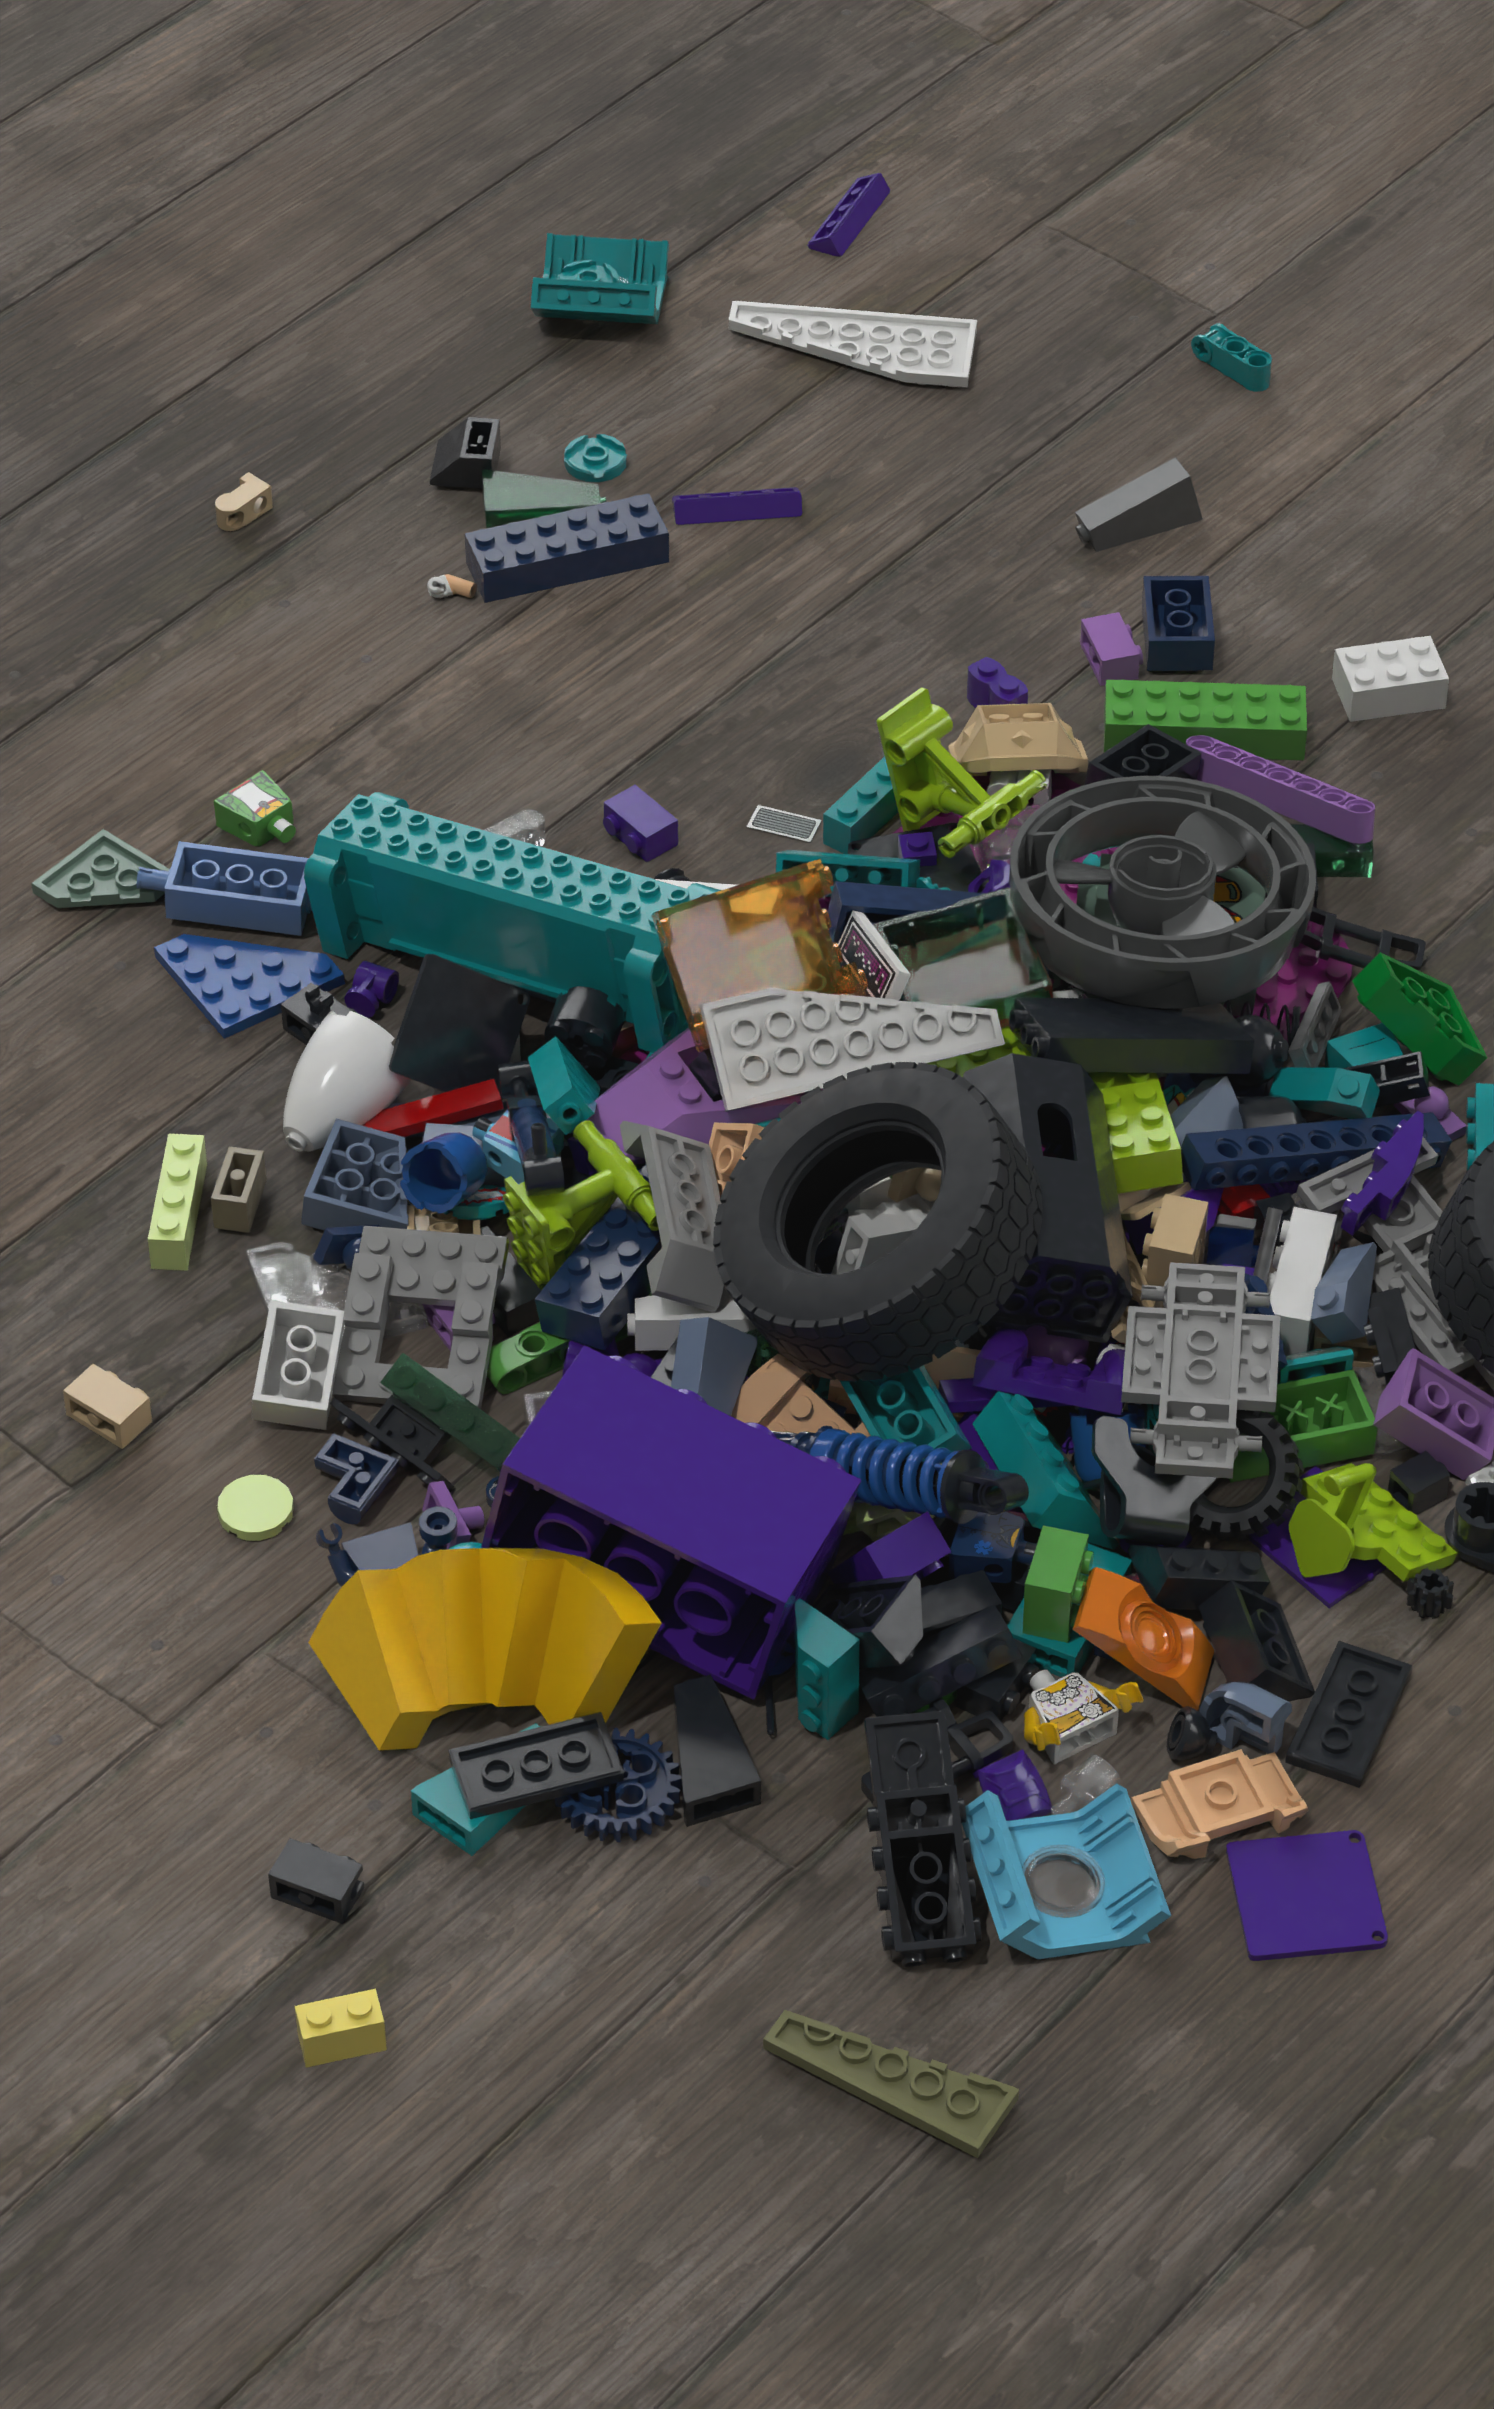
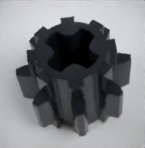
M1428 1568L1423 1569L1421 1574L1417 1573L1414 1578H1409L1406 1604L1411 1606L1413 1611H1417L1419 1617L1436 1619L1440 1616V1613L1444 1614L1446 1609L1452 1608L1454 1583L1449 1581L1448 1576H1444L1439 1569L1435 1571Z

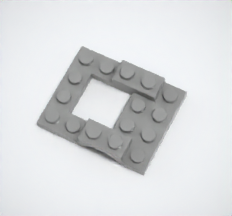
M363 1226L359 1253L354 1254L345 1302V1329L333 1388L334 1398L342 1401L385 1404L389 1397L393 1395L407 1406L481 1412L493 1342L492 1315L497 1287L504 1278L510 1244L508 1237ZM390 1302L455 1307L451 1326L453 1340L448 1369L379 1363Z

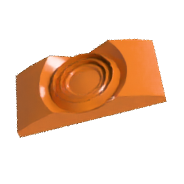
M1098 1567L1090 1570L1073 1630L1181 1706H1189L1198 1710L1214 1654V1649L1207 1637L1191 1619L1168 1612L1163 1607L1155 1604L1142 1584Z

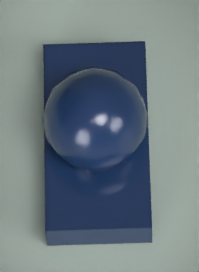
M366 1225L372 1227H381L380 1225ZM363 1226L326 1228L313 1259L319 1265L345 1264L349 1270H352L354 1254L359 1253Z

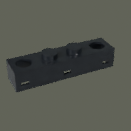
M1421 1051L1343 1068L1372 1075L1380 1089L1375 1108L1430 1096L1428 1069ZM1304 1109L1300 1110L1302 1117L1306 1119L1307 1123L1336 1117Z

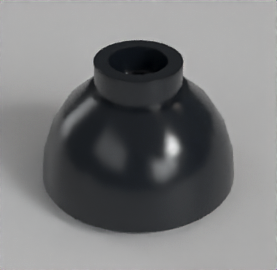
M1189 1706L1180 1709L1171 1723L1167 1736L1166 1748L1169 1757L1181 1761L1194 1759L1202 1753L1211 1754L1217 1742V1732L1210 1729L1208 1721L1196 1709Z

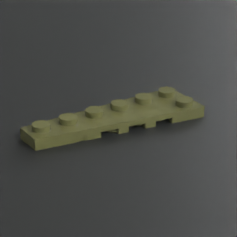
M787 2010L783 2011L763 2039V2048L976 2158L983 2152L1019 2099V2089L972 2072H970L969 2076L948 2070V2064L933 2059L931 2063L910 2057L909 2051L897 2047L889 2050L874 2045L868 2037L853 2032H844L838 2027Z

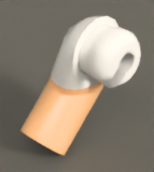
M445 574L439 577H432L428 581L427 588L429 594L435 598L441 599L455 594L473 598L477 590V584Z

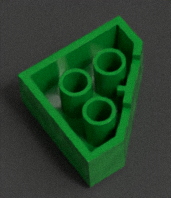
M1381 952L1352 980L1358 992V1001L1366 1009L1370 1010L1394 1034L1400 1043L1407 1046L1413 1053L1421 1051L1426 1066L1437 1079L1441 1081L1448 1080L1459 1086L1488 1058L1450 985Z

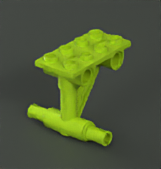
M921 687L877 719V726L903 832L919 829L940 812L947 814L952 812L963 816L959 819L956 829L938 840V845H942L939 846V850L948 858L954 857L956 853L968 844H978L996 830L1005 828L1009 820L1026 809L1030 798L1047 787V783H1043L1046 781L1043 774L1033 770L1018 783H1009L990 796L941 745L940 739L952 731L953 722L949 714L942 707L931 704L929 691L926 688Z
M590 1120L579 1123L575 1127L573 1134L574 1138L588 1152L589 1163L598 1172L597 1174L566 1189L564 1193L533 1197L526 1195L525 1182L517 1184L512 1176L504 1179L506 1194L503 1195V1200L510 1213V1217L507 1218V1224L514 1238V1241L511 1242V1247L517 1257V1262L541 1290L617 1198L622 1201L627 1209L638 1212L651 1230H659L650 1183L639 1173L631 1159L624 1155L617 1143L611 1139H605Z

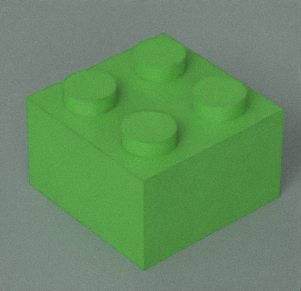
M1043 1525L1025 1582L1023 1634L1069 1642L1088 1576L1086 1574L1089 1575L1093 1564L1094 1552L1088 1551V1534Z

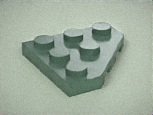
M102 829L32 882V891L35 895L56 908L155 902L165 894V891L137 889L136 882L139 867L169 871L170 869Z

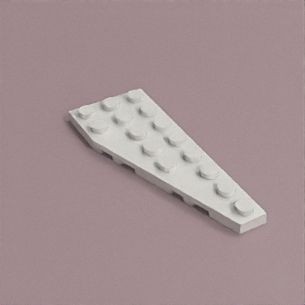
M732 301L729 330L906 383L968 387L977 332V320Z
M782 988L763 989L699 1005L725 1112L810 1092L818 1086L822 1089L825 1082L841 1075L847 1079L848 1072L868 1067L871 1070L872 1065L891 1062L894 1065L896 1062H915L917 1065L918 1063L927 1064L1005 1045L997 1010L989 1008L939 1005L927 1002H908L844 994L835 995L813 991L784 990Z

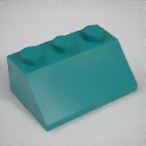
M798 1599L795 1602V1684L798 1720L807 1730L817 1732L829 1740L859 1712L860 1639L802 1599Z

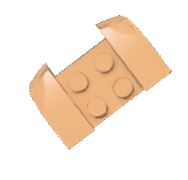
M781 1354L775 1355L745 1381L731 1414V1417L744 1423H758L776 1432L798 1434L807 1431L816 1433L823 1426H832L833 1429L845 1430L850 1435L852 1433H862L867 1437L871 1436L863 1422L854 1429L804 1382L811 1373L798 1368Z
M1242 1749L1170 1771L1168 1780L1162 1781L1159 1789L1131 1797L1132 1806L1150 1840L1167 1856L1178 1857L1179 1855H1184L1192 1859L1206 1857L1208 1844L1211 1839L1270 1821L1279 1834L1290 1827V1823L1297 1817L1302 1818L1308 1812L1304 1799L1297 1792L1275 1752L1249 1759L1248 1755H1244Z

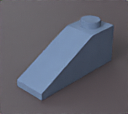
M1374 1242L1341 1249L1315 1288L1311 1320L1332 1344L1365 1337L1363 1325L1367 1324L1368 1319L1367 1309H1369L1377 1250Z

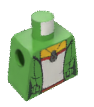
M263 770L214 800L216 826L255 847L262 846L274 837L282 843H287L295 835L296 828L292 825V802Z

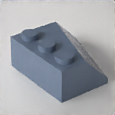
M336 1119L304 1194L301 1224L321 1230L332 1227L366 1225L407 1229V1198L400 1186V1181L403 1180V1165H401V1161L406 1155L405 1137Z

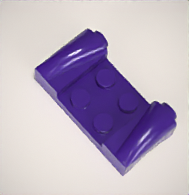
M999 1328L988 1338L976 1357L973 1386L1118 1415L1122 1414L1125 1402H1121L1125 1350L1123 1349L1108 1350L1103 1354L1095 1369L1090 1371L1089 1366L1080 1363H1070L1065 1366L1055 1364L1051 1358L1045 1356H1032L1031 1359L1026 1358L1028 1349V1338L1020 1330Z

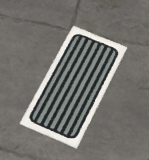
M758 805L747 827L811 842L821 820Z

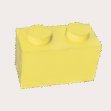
M376 1989L295 2006L298 2038L306 2068L387 2050L385 2024Z

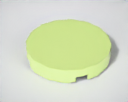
M248 1475L234 1480L223 1489L218 1497V1518L222 1527L228 1533L230 1530L232 1533L237 1534V1538L246 1541L265 1540L282 1532V1527L287 1522L289 1524L292 1520L293 1497L289 1488L279 1479L267 1475Z

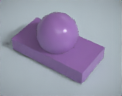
M1429 1087L1430 1096L1393 1104L1402 1115L1415 1114L1417 1110L1421 1113L1433 1112L1452 1141L1466 1134L1467 1125L1449 1109L1446 1093L1437 1087Z

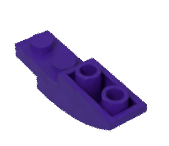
M1417 1110L1408 1121L1402 1119L1394 1129L1392 1138L1387 1143L1382 1141L1378 1144L1371 1156V1159L1374 1160L1372 1171L1366 1178L1362 1190L1358 1194H1350L1341 1209L1344 1212L1341 1228L1352 1236L1372 1214L1386 1221L1405 1195L1422 1145L1424 1114Z

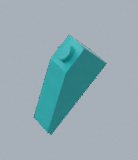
M1281 1067L1274 1077L1269 1095L1289 1098L1295 1102L1299 1109L1348 1119L1372 1117L1380 1089L1371 1074L1341 1068Z

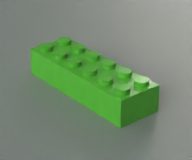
M1123 679L1106 680L1104 752L1149 724L1186 744V740L1189 737L1204 735L1264 759L1304 760L1307 736L1306 686Z

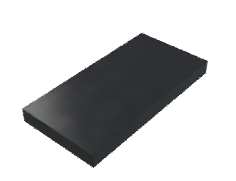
M1338 1641L1286 1753L1285 1763L1360 1788L1410 1678L1412 1665Z
M601 1712L448 1750L449 1760L470 1819L624 1781V1772Z

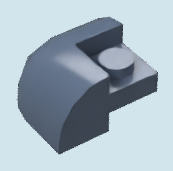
M1240 1681L1221 1684L1205 1697L1200 1707V1713L1208 1721L1210 1729L1217 1732L1218 1743L1232 1750L1240 1739L1268 1754L1277 1753L1282 1746L1284 1721L1292 1712V1704L1254 1684Z

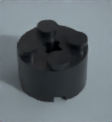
M583 986L569 988L568 993L562 995L561 992L556 999L544 1032L546 1043L556 1036L578 1062H584L594 1069H601L613 1054L625 1020L623 1009L618 1003L614 1007L607 1001L608 995L600 990Z

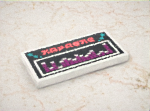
M853 910L826 969L827 975L841 994L896 999L899 1001L911 976L866 915Z

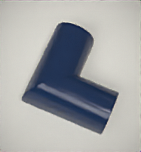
M334 1433L314 1458L316 1469L341 1479L328 1496V1505L331 1512L338 1519L348 1524H358L399 1468L398 1459Z

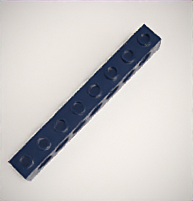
M1427 1112L1423 1113V1137L1438 1154L1436 1164L1428 1168L1441 1167L1452 1140L1434 1113ZM1414 1114L1188 1133L1181 1146L1182 1172L1194 1190L1310 1180L1375 1150L1382 1141L1387 1143L1392 1138L1393 1131L1402 1119L1408 1121Z

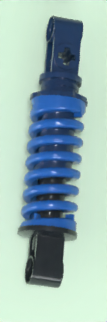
M823 1426L816 1433L803 1431L797 1434L772 1431L777 1439L814 1457L825 1456L838 1462L847 1473L861 1479L855 1503L883 1506L887 1509H899L904 1512H916L921 1515L928 1511L929 1515L937 1518H948L953 1523L965 1524L971 1521L978 1512L998 1515L1020 1507L1026 1503L1029 1496L1027 1482L1021 1475L987 1469L980 1454L972 1450L951 1452L943 1447L934 1449L930 1445L917 1446L909 1441L900 1443L892 1438L883 1440L879 1436L867 1437L862 1433H852L850 1435L845 1430L833 1429L832 1426Z

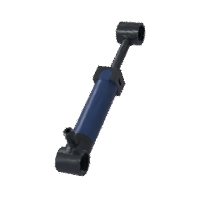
M529 1061L497 1064L500 1096L502 1100L507 1099L510 1135L512 1142H516L524 1174L526 1195L533 1197L564 1193L565 1186L561 1157L556 1154L547 1123V1115L543 1110L540 1097L537 1095V1087Z

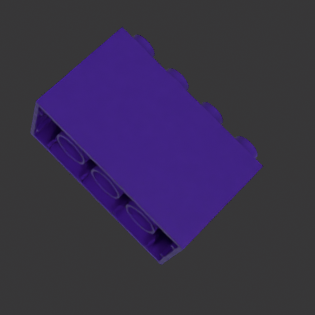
M584 1345L502 1464L481 1548L546 1549L580 1556L618 1573L645 1598L662 1622L648 1648L705 1676L711 1674L713 1680L754 1700L787 1647V1638L795 1629V1602L798 1599H802L812 1606L829 1578L828 1572L832 1570L861 1479L847 1473L838 1462L825 1456L814 1457L777 1439L771 1430L761 1424L754 1422L744 1423L709 1406L700 1395L691 1390L674 1389L639 1372L633 1363L623 1357L615 1355L606 1356Z

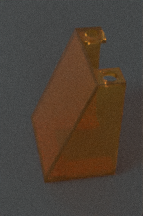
M821 859L668 907L651 915L697 1053L710 1048L699 1006L701 1004L768 988L813 991L835 995L867 996L865 989H868V982L863 969H857L855 962L849 963L842 968L839 964L843 962L842 952L837 942L832 943L828 931L832 927L827 910L825 908L821 909L819 904L821 899L832 893L830 887L834 885L831 871L827 865L823 866Z

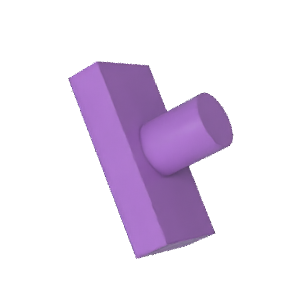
M444 1481L429 1483L422 1508L423 1512L431 1507L443 1506L452 1510L457 1517V1535L454 1540L447 1543V1549L459 1543L469 1542L471 1537L469 1530L480 1529L484 1526V1514L481 1507L473 1506L458 1509Z

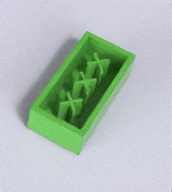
M1354 1369L1277 1384L1275 1412L1268 1413L1276 1418L1296 1443L1299 1450L1297 1455L1303 1463V1468L1374 1454L1377 1427L1373 1425L1375 1417ZM1263 1447L1261 1453L1238 1451V1455L1233 1463V1479L1229 1478L1230 1483L1269 1475V1461Z

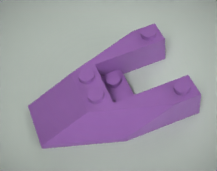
M701 1018L651 1054L595 1100L597 1103L595 1114L587 1120L594 1123L605 1139L615 1141L624 1155L629 1157L634 1165L644 1164L646 1161L644 1158L624 1152L620 1131L622 1121L651 1126L709 1144L714 1122L756 1124L779 1118L778 1114L794 1101L798 1105L801 1104L800 1097L806 1093L725 1112L723 1100L713 1102L688 1067L703 1050L710 1048L703 1018Z

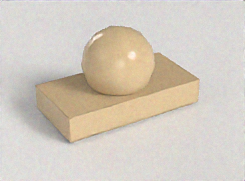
M915 1168L896 1173L892 1177L887 1196L897 1203L919 1193L923 1199L936 1201L941 1186V1170Z

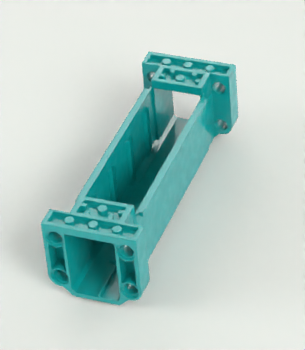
M374 792L369 797L358 794L318 834L314 852L307 860L304 869V880L323 952L348 959L364 942L393 951L399 950L423 958L426 954H434L498 981L557 998L561 992L562 995L568 993L569 988L575 986L594 988L607 994V1001L614 1007L616 1003L621 1006L625 1015L624 1021L634 1023L639 1048L653 1053L696 1023L702 1016L699 1005L715 1001L742 971L728 897L722 890L698 883H692L688 888H683L415 811L409 809L406 800L381 792Z

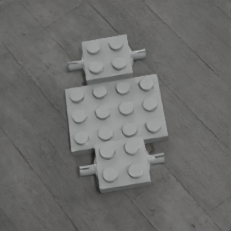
M1170 1262L1169 1277L1164 1286L1142 1284L1141 1300L1163 1301L1165 1308L1128 1306L1121 1402L1159 1404V1419L1154 1426V1430L1131 1428L1130 1433L1131 1444L1153 1445V1450L1156 1454L1155 1473L1233 1479V1463L1238 1455V1451L1261 1453L1262 1436L1239 1435V1430L1236 1426L1237 1410L1275 1412L1281 1316L1245 1313L1246 1307L1269 1309L1270 1292H1247L1248 1288L1244 1281L1245 1267Z

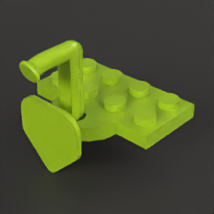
M1349 1463L1302 1479L1301 1494L1306 1500L1299 1502L1289 1522V1532L1299 1570L1304 1577L1341 1572L1346 1569L1350 1558L1360 1560L1378 1559L1405 1582L1409 1578H1414L1417 1573L1421 1574L1423 1569L1428 1568L1435 1571L1436 1569L1453 1565L1458 1553L1446 1543L1443 1537L1434 1533L1423 1524L1416 1514L1404 1508L1387 1490L1381 1488L1373 1481L1376 1475V1468L1370 1463L1358 1466Z

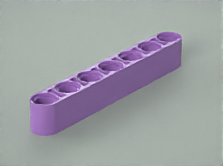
M1197 735L1186 740V745L1202 753L1197 780L1241 793L1267 806L1274 812L1345 841L1362 844L1373 839L1374 803L1212 737Z

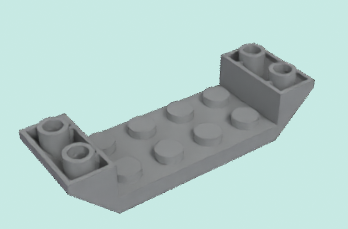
M622 1121L620 1131L624 1152L644 1158L646 1161L662 1249L646 1265L651 1293L665 1299L715 1312L719 1307L725 1285L718 1272L714 1255L713 1235L714 1227L716 1226L714 1222L718 1204L722 1203L720 1201L710 1145L651 1126Z

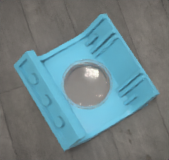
M1116 1783L1085 1807L1075 1812L1006 1821L998 1795L988 1790L965 1806L966 1822L962 1823L966 1838H969L971 1854L1000 1941L1036 1959H1045L1151 1943L1147 1933L1171 1917L1127 1789Z

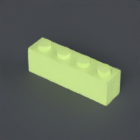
M168 1134L148 1235L151 1269L188 1270L207 1169L204 1135Z

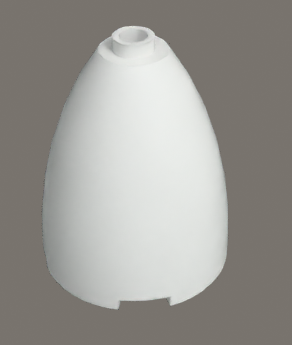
M331 1011L316 1029L300 1056L287 1092L283 1132L286 1137V1143L292 1149L298 1152H310L324 1148L336 1119L363 1125L391 1105L411 1082V1079L390 1071L389 1064L394 1050V1046L391 1043L395 1038L380 1025L352 1011L347 1016L337 1015L334 1011Z

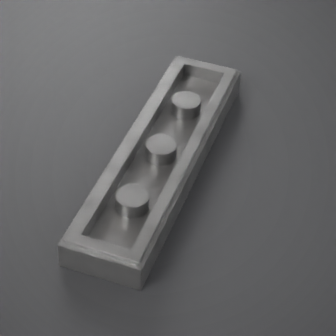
M1329 982L1317 985L1288 1050L1295 1067H1318L1326 1049L1327 1041L1330 1039L1341 1014V1006Z

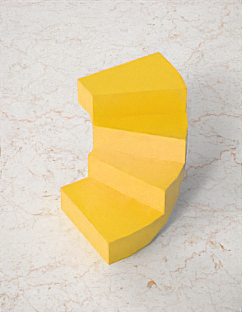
M446 1549L418 1555L396 1569L358 1570L340 1588L322 1615L308 1643L378 1750L381 1751L417 1748L433 1719L450 1711L493 1704L496 1707L535 1705L549 1725L598 1712L602 1713L606 1723L662 1622L645 1598L623 1577L586 1558L546 1549Z

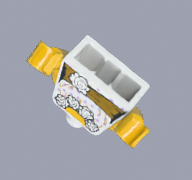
M1041 1670L1030 1680V1686L1034 1691L1029 1696V1709L1024 1713V1739L1028 1743L1036 1745L1038 1751L1046 1750L1052 1763L1056 1764L1116 1735L1118 1709H1122L1124 1713H1127L1132 1709L1131 1703H1142L1144 1701L1139 1686L1136 1682H1128L1120 1685L1117 1689H1109L1087 1681L1079 1673H1071L1055 1680L1048 1670Z

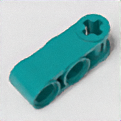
M1220 323L1211 326L1206 334L1196 335L1192 339L1191 348L1199 360L1208 363L1223 375L1243 385L1247 390L1260 392L1269 387L1272 357L1268 352L1259 349Z

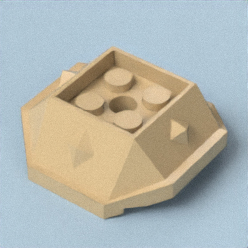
M1051 703L977 705L958 739L948 746V752L971 776H987L989 771L1053 769L1054 773L1087 772L1088 758L1082 742L1074 738L1072 727L1062 721Z

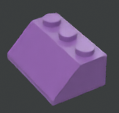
M1413 1348L1407 1353L1382 1392L1373 1425L1420 1454L1427 1451L1436 1461L1443 1463L1449 1472L1465 1480L1492 1459L1494 1450V1398Z

